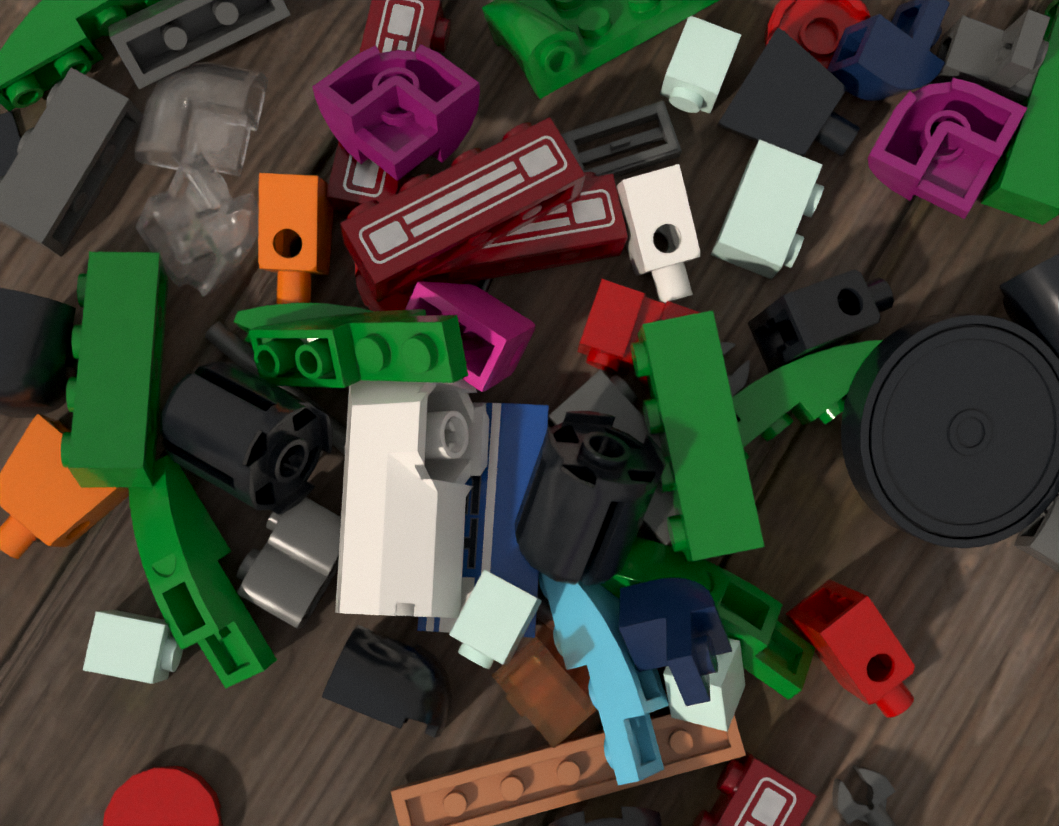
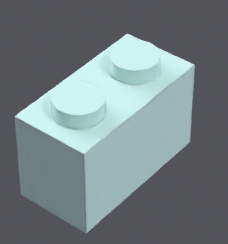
M759 140L746 165L711 255L771 280L783 265L791 268L804 240L803 236L796 234L803 215L812 217L824 190V186L816 183L823 164Z

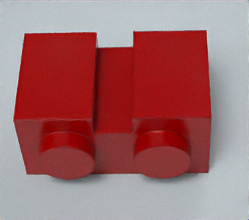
M601 279L577 352L587 355L585 361L587 364L603 371L617 373L619 367H623L635 372L631 354V343L639 341L637 334L642 324L701 312L669 301L662 303L644 297L645 293ZM640 377L639 381L648 386L647 377Z

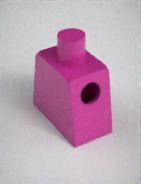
M417 282L405 310L425 309L426 316L441 314L457 315L468 370V376L462 379L481 392L487 391L512 375L536 327L528 318L479 287L471 284Z

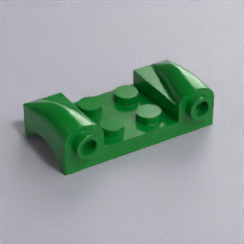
M494 0L483 6L482 10L493 41L498 47L503 45L508 49L521 67L535 94L541 99L719 0Z

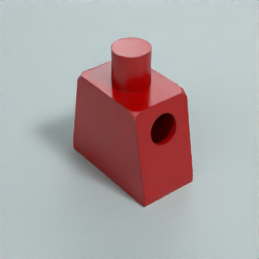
M829 579L786 613L804 639L816 648L815 653L845 690L868 705L875 703L887 718L900 715L912 705L914 696L903 681L913 674L915 664L867 595Z

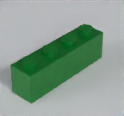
M1053 0L1046 8L1044 14L1050 17L1043 40L1048 41L1049 47L1044 61L1038 69L1030 96L1026 100L1017 102L1027 107V110L994 166L981 204L1040 225L1046 224L1059 215V0Z
M89 251L87 273H80L78 276L77 298L80 307H84L82 324H75L72 331L73 356L79 360L77 377H70L67 382L66 401L69 412H73L72 431L64 432L62 435L61 461L63 467L70 470L81 488L153 487L168 291V276L160 252Z
M713 310L642 324L637 334L639 341L631 343V354L637 377H647L651 399L643 400L645 422L649 435L659 434L666 463L659 480V487L662 493L671 492L675 515L667 517V526L674 552L683 550L685 562L765 547Z

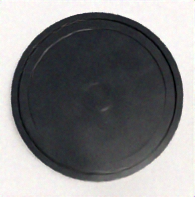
M954 313L938 314L913 321L890 334L873 349L857 371L850 385L842 413L841 445L843 457L850 479L862 500L877 516L891 526L926 542L944 547H982L997 543L1022 531L1047 509L1059 492V359L1039 337L1026 328L1011 321L992 316Z

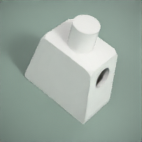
M677 164L622 180L616 188L628 235L625 244L635 275L652 273L659 302L665 303L693 295L684 262L700 257V248L680 165ZM655 232L662 234L668 242L666 253L660 252L653 243Z

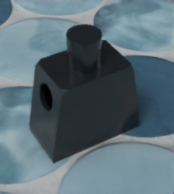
M777 28L717 124L720 128L758 143L759 140H762L802 157L806 154L814 140L839 156H843L860 130L859 126L833 111L847 89L844 84L780 28Z
M854 269L781 296L748 322V326L769 373L807 355L827 350L853 339L880 323V313L893 307V293L889 284L883 278L878 277L865 282L862 273Z

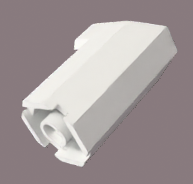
M463 379L454 383L361 380L349 386L335 613L459 617L461 611L466 496L473 487L465 485L470 476H480L487 467L490 420L484 406H473L468 393H477V390Z

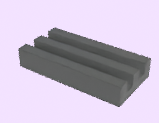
M664 100L561 134L583 172H594L596 176L613 174L614 178L680 157L682 152ZM657 120L660 127L578 153L576 147ZM665 140L666 144L584 170L583 166Z

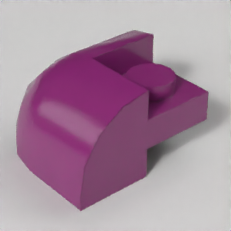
M421 44L416 52L395 50L380 53L375 45L355 55L312 86L323 118L345 150L361 165L368 159L372 160L397 181L430 155H433L443 163L459 147L471 129L478 111L480 96L478 81L440 53Z
M952 78L951 82L928 84L913 93L909 91L894 109L868 156L869 169L879 181L911 201L913 195H916L965 219L1026 112L1027 107L976 83Z

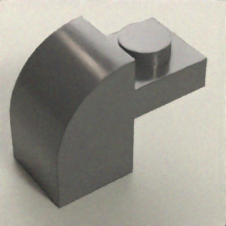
M1028 9L1004 31L963 15L942 36L936 56L943 60L945 65L936 78L928 84L951 82L952 78L976 83L1016 103L1026 100L1030 96L1038 69L1048 51L1049 43L1043 40L1050 17Z

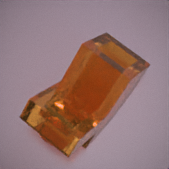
M537 636L512 657L509 664H504L491 675L507 693L506 699L521 717L526 715L553 748L597 710L588 694Z

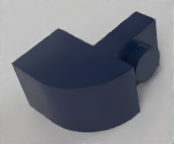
M910 0L898 6L891 22L881 14H877L845 28L827 70L844 84L847 92L860 99L870 101L883 100L925 86L936 78L945 65L943 60L929 50L936 44L941 35L942 27L940 25L950 3L947 0Z
M662 578L620 588L619 630L637 671L642 672L669 666L686 706L711 701L709 674L718 672L716 655L732 652V646L710 592L701 584L684 578Z

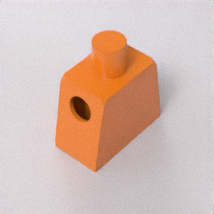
M259 173L258 263L260 269L277 273L276 304L311 303L312 274H329L333 209L326 197L328 183L319 176ZM301 237V251L295 257H291V243L296 238Z
M37 414L31 421L0 472V506L10 514L0 526V550L15 559H20L37 538L50 547H67L129 496V487L81 488L70 470L63 467L61 461L62 435L64 432H71V430L59 420Z

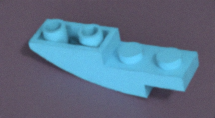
M539 572L540 588L549 601L555 624L553 631L554 643L560 655L563 656L566 670L587 665L590 676L588 684L590 699L595 708L599 710L605 733L604 753L608 764L614 769L618 786L641 781L664 770L649 713L667 707L669 703L657 668L642 672L637 671L619 630L620 599L600 584L588 586L579 581L576 585L554 581Z

